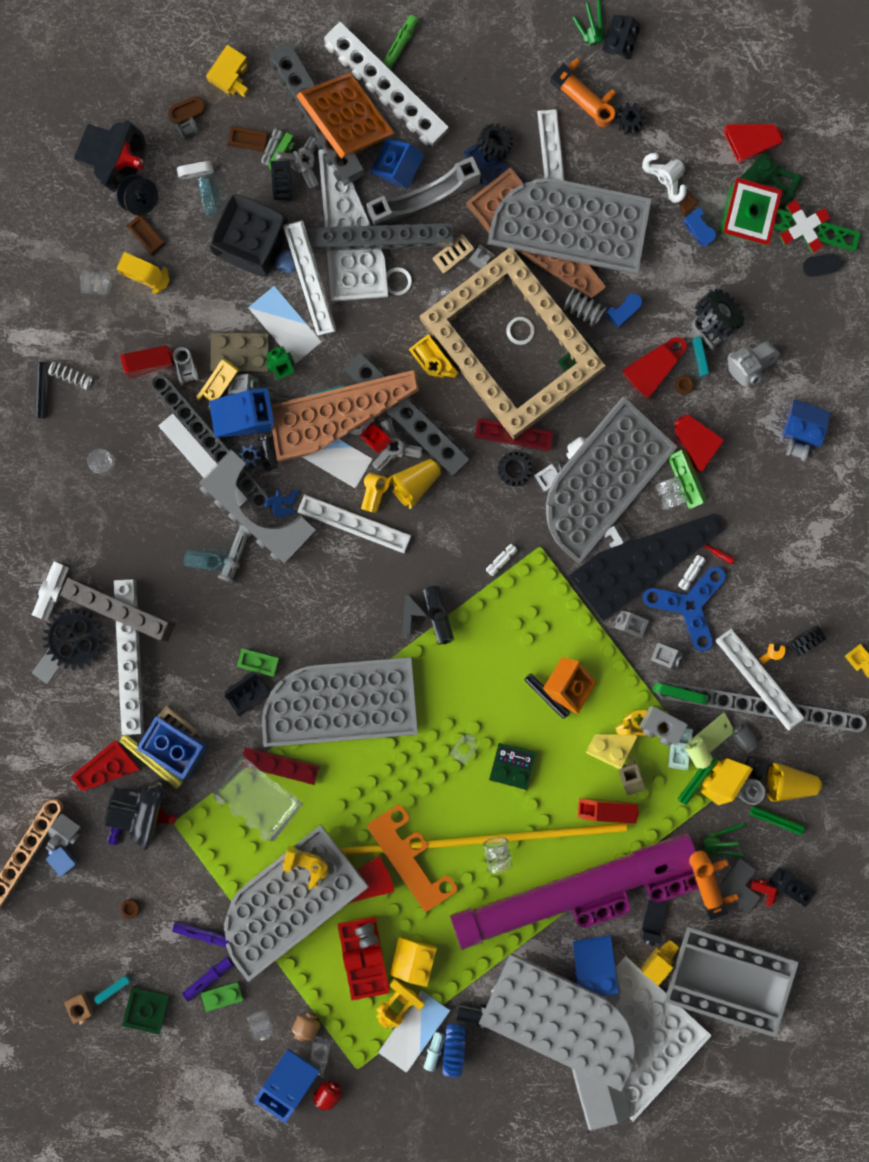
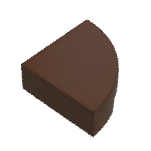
M688 190L685 198L679 202L680 211L683 216L699 203Z

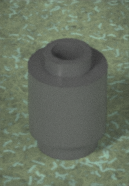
M739 724L732 730L734 733L731 736L742 750L749 753L758 747V738L747 724Z

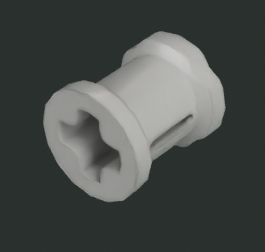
M791 439L786 455H793L801 458V461H805L810 445H802Z

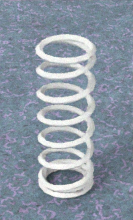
M55 361L52 362L48 371L49 375L53 376L56 374L57 378L62 376L63 381L68 379L70 384L74 382L75 386H78L81 383L82 389H89L93 379L92 376L87 377L82 387L85 374H83L80 382L76 384L79 371H77L76 376L70 382L73 368L66 379H64L67 366L64 367L63 372L58 377V370L61 364H58L56 371L52 374L56 365Z

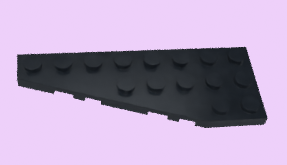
M711 514L599 552L571 573L569 578L601 620L605 621L725 530L717 517Z

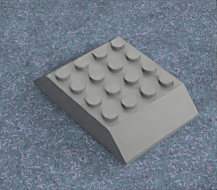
M687 927L664 1002L776 1037L799 962L719 935Z

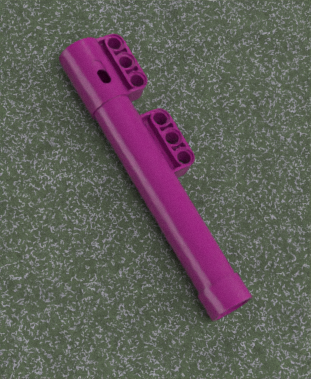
M684 833L632 851V854L489 904L451 914L450 918L461 950L572 910L573 916L581 928H588L625 915L630 910L626 891L644 885L651 900L657 903L697 890L699 887L696 878L689 880L692 876H695L689 859L696 851L688 833ZM623 901L622 904L616 905L618 902ZM587 914L585 917L579 918L581 915Z

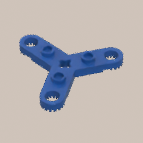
M719 567L710 568L686 595L650 588L644 592L643 602L651 608L681 613L695 649L707 651L712 646V637L701 607L724 582L725 573ZM717 571L721 577L718 582L711 581V572ZM651 592L656 593L658 597L655 603H650L647 600V595ZM693 601L694 610H687L685 602ZM700 636H704L708 640L705 647H700L697 644V639Z

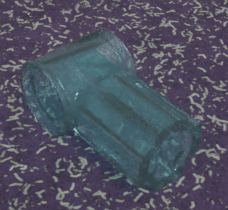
M186 550L184 556L185 567L215 572L221 570L224 565L222 557L214 553ZM216 557L218 565L212 568L209 562L211 558Z

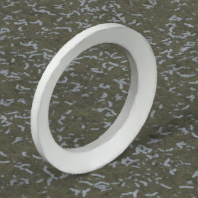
M392 268L386 273V278L388 279L389 275L393 272H402L407 276L408 285L403 291L395 292L387 284V290L393 295H402L411 287V276L403 268Z
M514 318L507 326V336L514 344H526L534 336V326L527 318ZM519 320L527 322L531 328L530 336L523 341L515 340L510 333L512 324Z

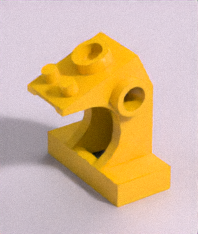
M291 845L288 846L282 871L290 873V870L298 866L307 868L311 874L308 890L312 887L316 889L318 887L317 881H322L328 874V864L318 855L298 850Z
M396 977L390 982V987L395 990V993L386 1003L383 1001L376 1010L379 1012L376 1015L379 1019L378 1022L384 1028L389 1027L391 1029L395 1026L398 1028L404 1020L402 1015L411 1005H414L418 1010H421L425 1005V1000ZM396 998L404 1004L398 1013L390 1008V1005Z

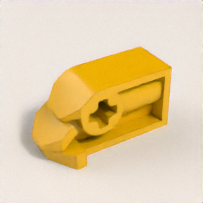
M126 252L123 253L116 268L120 274L153 288L152 293L155 295L167 288L170 281L166 267L163 266L160 271L157 266Z
M427 334L409 349L428 375L444 378V376L457 377L459 373L457 367L451 362L432 335ZM432 363L439 364L437 366L438 370L431 369L433 367Z
M632 710L627 713L623 721L616 726L617 734L645 735L643 733L644 729L639 726L647 710ZM641 717V721L636 722L634 718ZM664 722L659 725L661 733L666 731V724Z

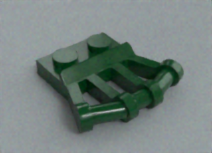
M765 152L740 177L741 179L765 186L772 182L779 190H782L784 195L780 198L778 209H784L787 206L786 203L790 199L793 200L795 198L799 183L803 181L801 175L783 170ZM776 175L792 180L790 188H787Z

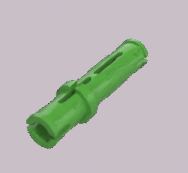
M409 15L402 29H399L395 42L382 62L389 70H392L408 40H411L413 37L412 33L420 22L413 15Z

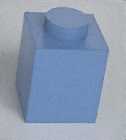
M56 846L52 853L48 852L50 856L46 858L47 862L60 877L78 864L77 860L63 846L59 848Z

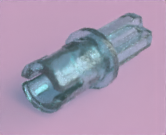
M209 177L197 179L200 190L199 199L202 200L204 213L206 216H212L216 214L213 201L214 193L211 192Z

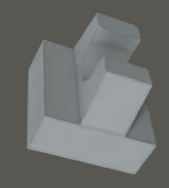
M480 244L469 261L482 269L495 258V254Z
M621 522L609 528L604 534L605 538L612 536L614 540L609 544L610 547L619 546L630 539Z

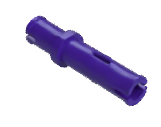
M178 921L174 922L172 928L174 933L205 941L208 945L212 943L226 947V944L229 943L228 940L226 941L225 935L216 933L212 929L209 931Z
M227 956L217 965L211 966L206 974L182 992L186 1001L192 1000L215 980H220L222 975L234 966L232 960Z

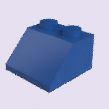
M386 139L370 173L395 186L408 189L418 167L421 165L424 154L409 143Z
M794 399L781 436L818 448L822 445L830 412Z

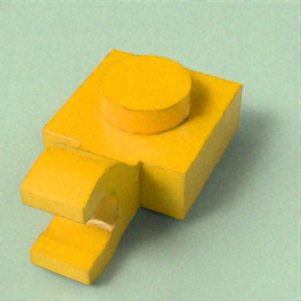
M859 644L847 653L845 658L856 671L861 668L869 678V654Z

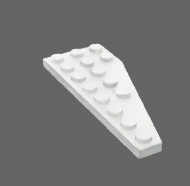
M319 150L325 227L370 226L353 183L343 186L341 181L338 182L333 174L335 171L333 166H328L324 159L326 154L323 150ZM343 160L339 161L338 164L344 166ZM381 249L327 251L331 302L388 297L385 258Z

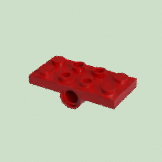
M376 916L337 923L351 1001L389 994L390 990ZM373 923V931L377 935L379 942L361 948L359 944L360 938L356 935L354 929Z

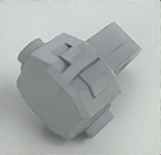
M768 341L752 350L742 348L728 355V369L741 385L749 387L752 384L756 385L762 379V370L776 362L780 352Z

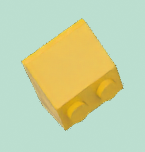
M728 758L718 761L712 769L713 773L711 776L704 780L702 784L704 787L701 793L717 805L734 801L753 769Z
M399 937L390 975L409 983L427 987L436 946Z

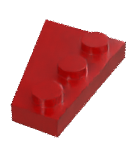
M115 740L70 777L83 792L138 771L140 768L119 742Z

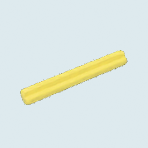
M129 735L122 736L119 742L175 789L182 785L183 780L138 751L136 748L139 744Z

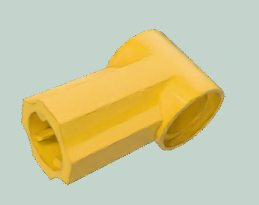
M369 473L364 479L366 492L361 509L377 513L382 493L386 492L389 487V480L379 474Z

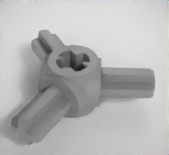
M312 136L308 138L304 147L299 148L298 151H293L292 153L277 152L275 156L276 161H290L291 168L298 171V173H302L308 188L318 185V181L311 168L314 166L313 153L317 147L314 141L316 137Z
M391 420L381 422L383 432L392 441L372 463L374 468L381 471L391 459L402 458L403 455L421 458L422 447L405 444V441L401 440L399 435L396 436ZM394 443L395 445L397 443L399 450L397 452L395 450L394 452L390 451V444Z

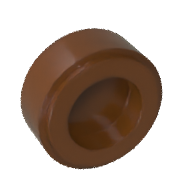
M686 375L678 377L674 383L675 391L680 395L689 394L694 388L693 380Z
M127 899L121 904L120 912L125 918H134L140 912V904L135 899Z

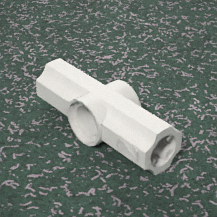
M53 562L47 579L43 581L40 587L39 598L32 613L33 616L46 621L49 620L55 603L61 597L62 586L70 569L69 567Z

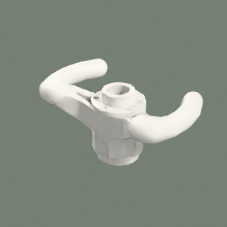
M648 154L642 164L644 171L655 174L659 181L666 185L669 194L668 198L673 203L681 202L687 193V186L683 184L680 186L679 194H677L678 179L685 172L684 164L678 159L671 160L666 165L651 164L652 160L659 158V154Z

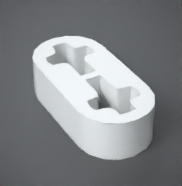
M211 161L183 165L177 168L179 179L204 176L214 172Z

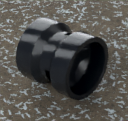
M751 755L744 764L753 769L750 774L758 781L762 779L768 767L767 763L759 762Z

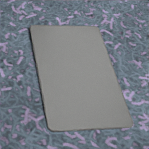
M45 653L32 671V674L47 684L60 666H57L58 659L51 661L53 654L46 655Z

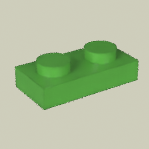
M285 133L268 164L269 170H271V161H276L275 156L277 152L291 153L295 146L293 135Z
M242 648L237 667L274 677L279 658Z
M238 981L201 992L206 1012L244 1000Z

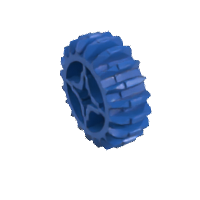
M448 1024L446 1027L442 1072L444 1076L455 1078L462 1075L466 1036L464 1025Z

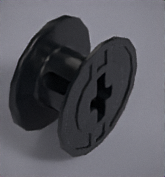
M127 175L117 185L116 200L121 208L131 212L133 215H147L157 205L158 189L151 180L141 175Z

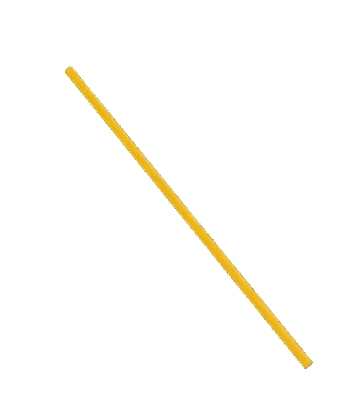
M627 824L429 840L426 842L427 848L625 832L627 831ZM422 841L410 842L409 845L413 850L420 849ZM380 845L340 848L345 855L384 852Z

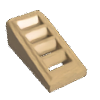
M462 234L453 241V247L444 248L432 260L444 274L473 253L474 248ZM460 243L467 249L465 252L459 246ZM454 247L460 253V256H457L452 250ZM449 252L454 260L451 261L446 253ZM442 256L448 263L447 266H445L443 262L440 260Z
M168 705L158 714V717L164 719L169 713L171 716L166 721L171 723L174 718L177 719L173 725L178 727L182 723L183 726L180 729L183 731L186 728L190 729L187 733L192 736L198 731Z

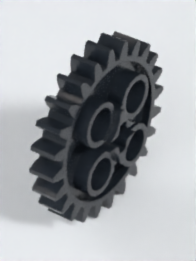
M73 608L71 613L68 609H65L64 615L61 612H57L59 618L52 616L53 624L46 623L50 629L43 630V632L48 634V637L42 638V640L48 641V644H45L43 648L50 649L46 655L53 654L51 661L58 659L57 666H61L64 663V669H68L70 665L72 670H76L77 665L80 669H84V663L87 666H91L90 660L97 661L95 655H102L98 649L105 648L103 644H100L101 641L106 640V638L100 635L105 632V630H99L102 623H95L98 617L90 618L91 612L89 611L84 615V609H80L79 613H77L76 608ZM79 622H83L86 627L81 633L77 630ZM61 627H65L67 630V634L63 638L58 634V630ZM73 634L74 636L91 634L90 637L77 639L75 641L76 644L74 642L58 644V641L73 638ZM85 640L90 642V649L84 651L81 646ZM66 645H69L72 649L69 656L63 653V648Z

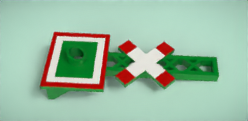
M737 177L735 178L734 185L729 188L719 232L722 234L769 246L774 229L783 232L778 236L784 245L798 237L804 238L812 253L823 247L821 243L855 252L861 232L825 223L826 220L830 219L825 208L810 217H806L797 200L785 206L788 212L778 209L782 190ZM750 207L756 208V216L751 215ZM776 215H779L782 223L779 225L774 224ZM792 219L796 224L793 227H791L789 224V221H791ZM816 227L818 233H815L813 228ZM832 230L836 238L833 240L828 239L825 231ZM845 235L854 236L852 245L846 244L842 237Z

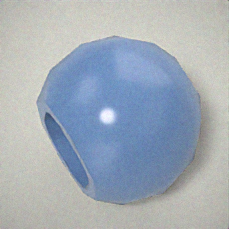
M283 250L276 256L275 265L277 269L286 273L295 272L296 266L291 250Z

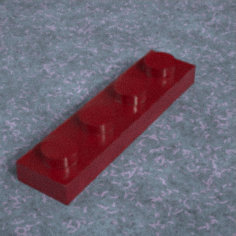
M478 418L474 438L550 452L553 432L528 428L517 438L513 439L500 422Z
M248 747L244 748L240 763L242 767L315 785L320 767Z

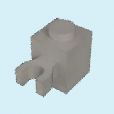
M61 813L49 828L47 835L51 839L47 843L46 849L52 853L58 844L64 848L69 843L73 845L79 837L77 832L80 826Z

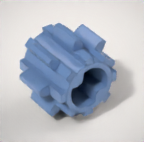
M252 444L247 449L242 446L244 451L238 453V455L246 462V468H249L251 464L257 467L255 462L262 460L261 457L257 456L260 450H254ZM246 453H254V459L252 461L249 459L245 460Z

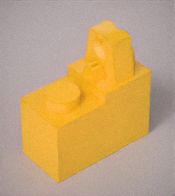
M226 45L206 75L207 80L228 95H234L236 92L245 98L249 90L242 85L243 80L239 75L244 74L248 68L246 56Z
M669 939L659 949L655 948L641 965L640 970L659 986L673 969L671 966L673 963L672 959L679 947Z

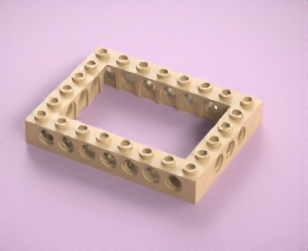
M508 248L420 315L423 325L513 439L517 438L605 370V364L513 249ZM506 274L512 280L513 286H517L524 295V300L528 301L536 310V315H540L547 324V329L552 331L559 339V344L563 345L571 354V359L577 362L518 409L448 322L454 320L456 315L466 307L470 308L471 304L482 295L483 297L487 295L486 292L495 285H500L504 281V275Z

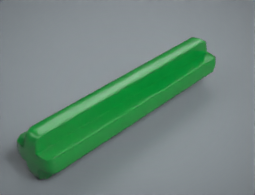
M712 755L713 759L708 767L699 768L678 797V801L684 805L688 804L717 764L718 759Z
M752 806L749 814L798 835H802L805 830L804 825L759 807Z

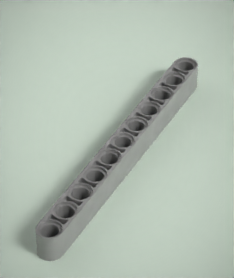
M662 682L661 684L680 689L686 688L689 691L700 694L705 691L709 695L708 704L702 705L657 693L660 698L778 719L765 701L758 697L671 682ZM721 695H725L728 699L727 704L721 706L718 702ZM741 698L746 700V707L740 709L737 705L738 700ZM760 701L765 704L763 712H759L756 708L757 703ZM794 704L796 708H801L805 719L801 723L853 732H861L866 727V720L861 715ZM817 711L822 714V719L819 722H816L813 717ZM835 715H839L841 717V722L839 725H835L833 723V717ZM854 718H858L860 721V725L856 729L852 726Z

